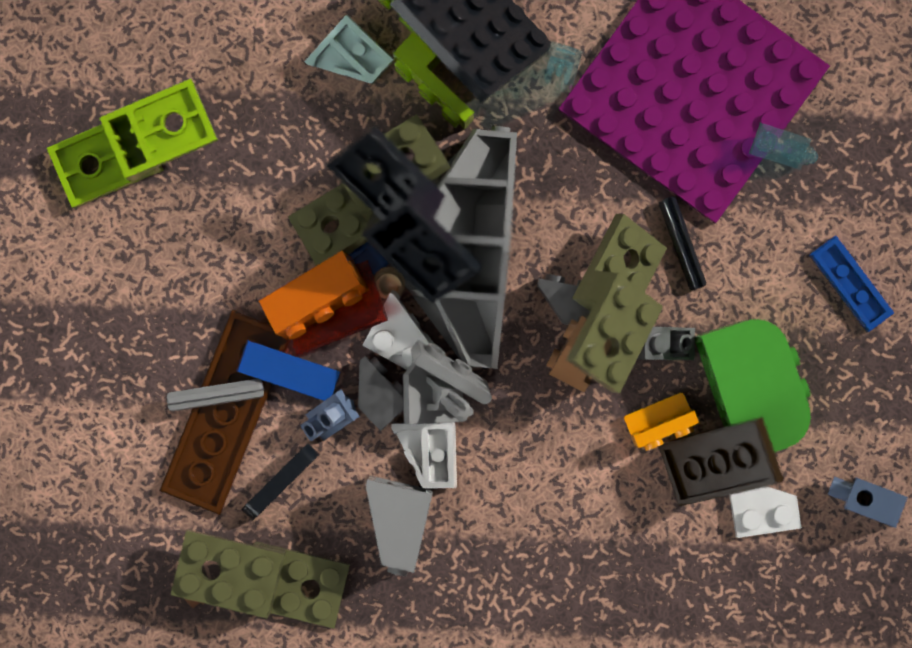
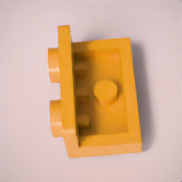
M681 392L624 416V421L635 447L640 448L644 446L646 451L663 445L662 438L674 434L676 438H680L694 432L692 426L700 423L695 411L690 409L684 393Z

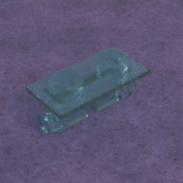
M761 122L749 152L751 155L796 169H801L802 164H814L818 159V153L812 146H809L812 139Z

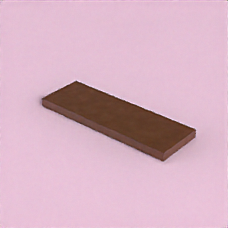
M232 310L201 387L258 379L237 372L247 340L286 353L291 339L288 338L286 340L276 335L272 326ZM261 380L264 387V396L261 398L192 408L159 491L220 515L273 383Z

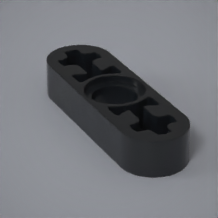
M309 443L305 445L241 510L253 521L320 454Z

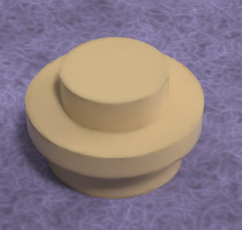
M394 267L381 268L373 278L374 291L385 299L388 298L392 290L401 295L405 288V278Z

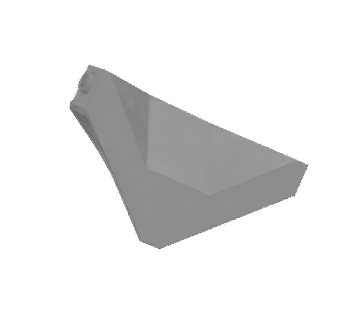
M491 126V131L473 129L460 151L448 161L451 169L431 180L445 194L435 219L481 264L479 272L433 304L405 278V286L458 358L470 367L498 368L510 251L517 133L510 132L511 128ZM426 258L427 262L431 265H441L435 258Z

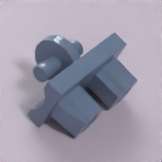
M341 389L305 415L309 420L301 424V428L310 441L319 436L324 441L360 416L356 412L354 401L345 396Z

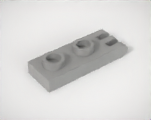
M420 340L416 341L411 348L414 364L482 404H488L491 401L492 397L487 381L472 372L468 364L460 359L453 361L445 356L444 351L433 343H428L427 345Z

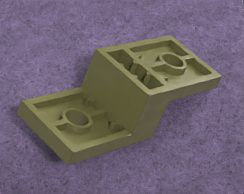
M417 114L384 134L403 154H414L411 162L430 181L451 169ZM366 164V167L372 173H381L377 166ZM342 183L291 214L288 218L317 266L340 251L349 254L367 243L368 241L361 234L373 211ZM331 221L339 222V226L334 232H324L326 224Z
M615 214L572 298L589 310L590 314L566 359L609 391L619 394L663 308L661 304L647 295L645 291L667 247L625 214ZM627 251H629L631 254V262L626 267L624 255ZM610 339L612 349L609 355L606 356L604 344Z
M188 529L185 533L171 595L266 619L270 614H276L334 629L350 564L257 541L250 545ZM214 561L220 566L218 578L209 579L203 574L202 567L205 562ZM306 580L316 581L320 586V593L313 598L306 597L301 589L303 582Z

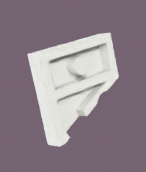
M392 290L362 346L407 370L413 363L411 348L416 341L420 340L427 345L428 343H433L427 333L421 330L420 323L412 313L410 314L399 300V294Z
M455 422L391 424L394 434L397 435L405 450V456L416 471L415 475L422 488L457 487Z
M770 487L729 495L736 538L802 528L797 496Z

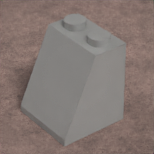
M370 475L366 482V491L381 565L387 566V572L407 576V572L414 573L433 490Z

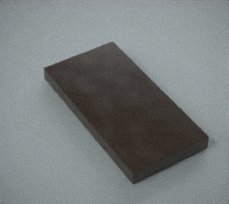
M763 417L667 441L659 446L679 507L773 486L785 481Z

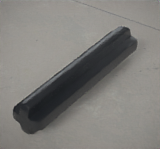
M675 197L663 199L659 202V207L690 290L702 288L706 285V280L677 199Z

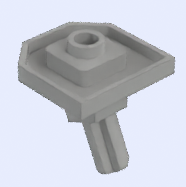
M412 363L403 374L404 424L464 422L469 416L473 415V409L470 407V404L463 399V392Z

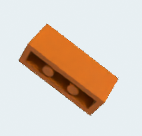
M340 251L259 300V303L276 335L286 340L288 338L296 339L302 336L307 331L306 328L313 323H321L333 317L334 311L343 305L350 306L360 301L362 294L369 289L352 257Z

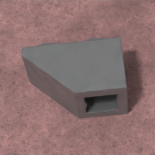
M546 274L545 279H538V289L562 324L568 325L571 319L577 321L579 316L588 318L590 311L572 299L581 280H578L576 286L564 283L565 277Z
M653 327L637 359L695 360V328Z
M364 356L359 364L358 408L381 431L404 410L403 386L397 380L393 384L390 383L384 376L388 370L375 357L369 360Z

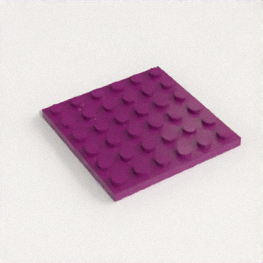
M637 0L558 110L715 224L829 69L830 65L740 0Z

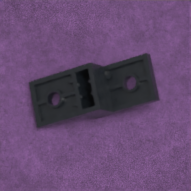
M372 125L329 159L326 167L373 211L361 236L432 304L479 272L481 264L435 219L445 194L375 125ZM366 164L377 166L381 173H372L368 170ZM426 258H435L441 265H431L427 262Z

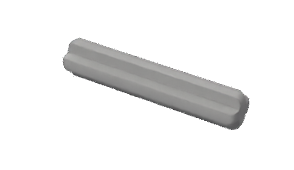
M252 379L169 392L167 394V405L169 410L173 412L261 398L264 396V387L261 379Z

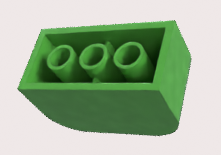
M752 319L738 321L695 335V343L723 427L763 417L775 452L795 445L805 436L811 419L807 398L811 397L810 390L805 378L800 379L796 366L800 365V360L795 347H789L785 335L777 326L765 320Z

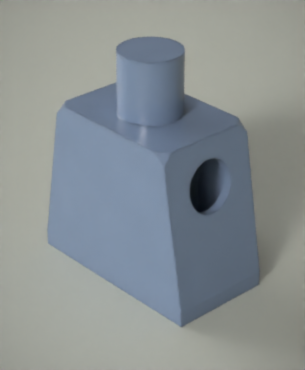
M834 476L827 494L845 501L843 508L894 528L897 527L908 498L856 477L850 483ZM860 491L870 494L871 499L867 505L857 502V495Z

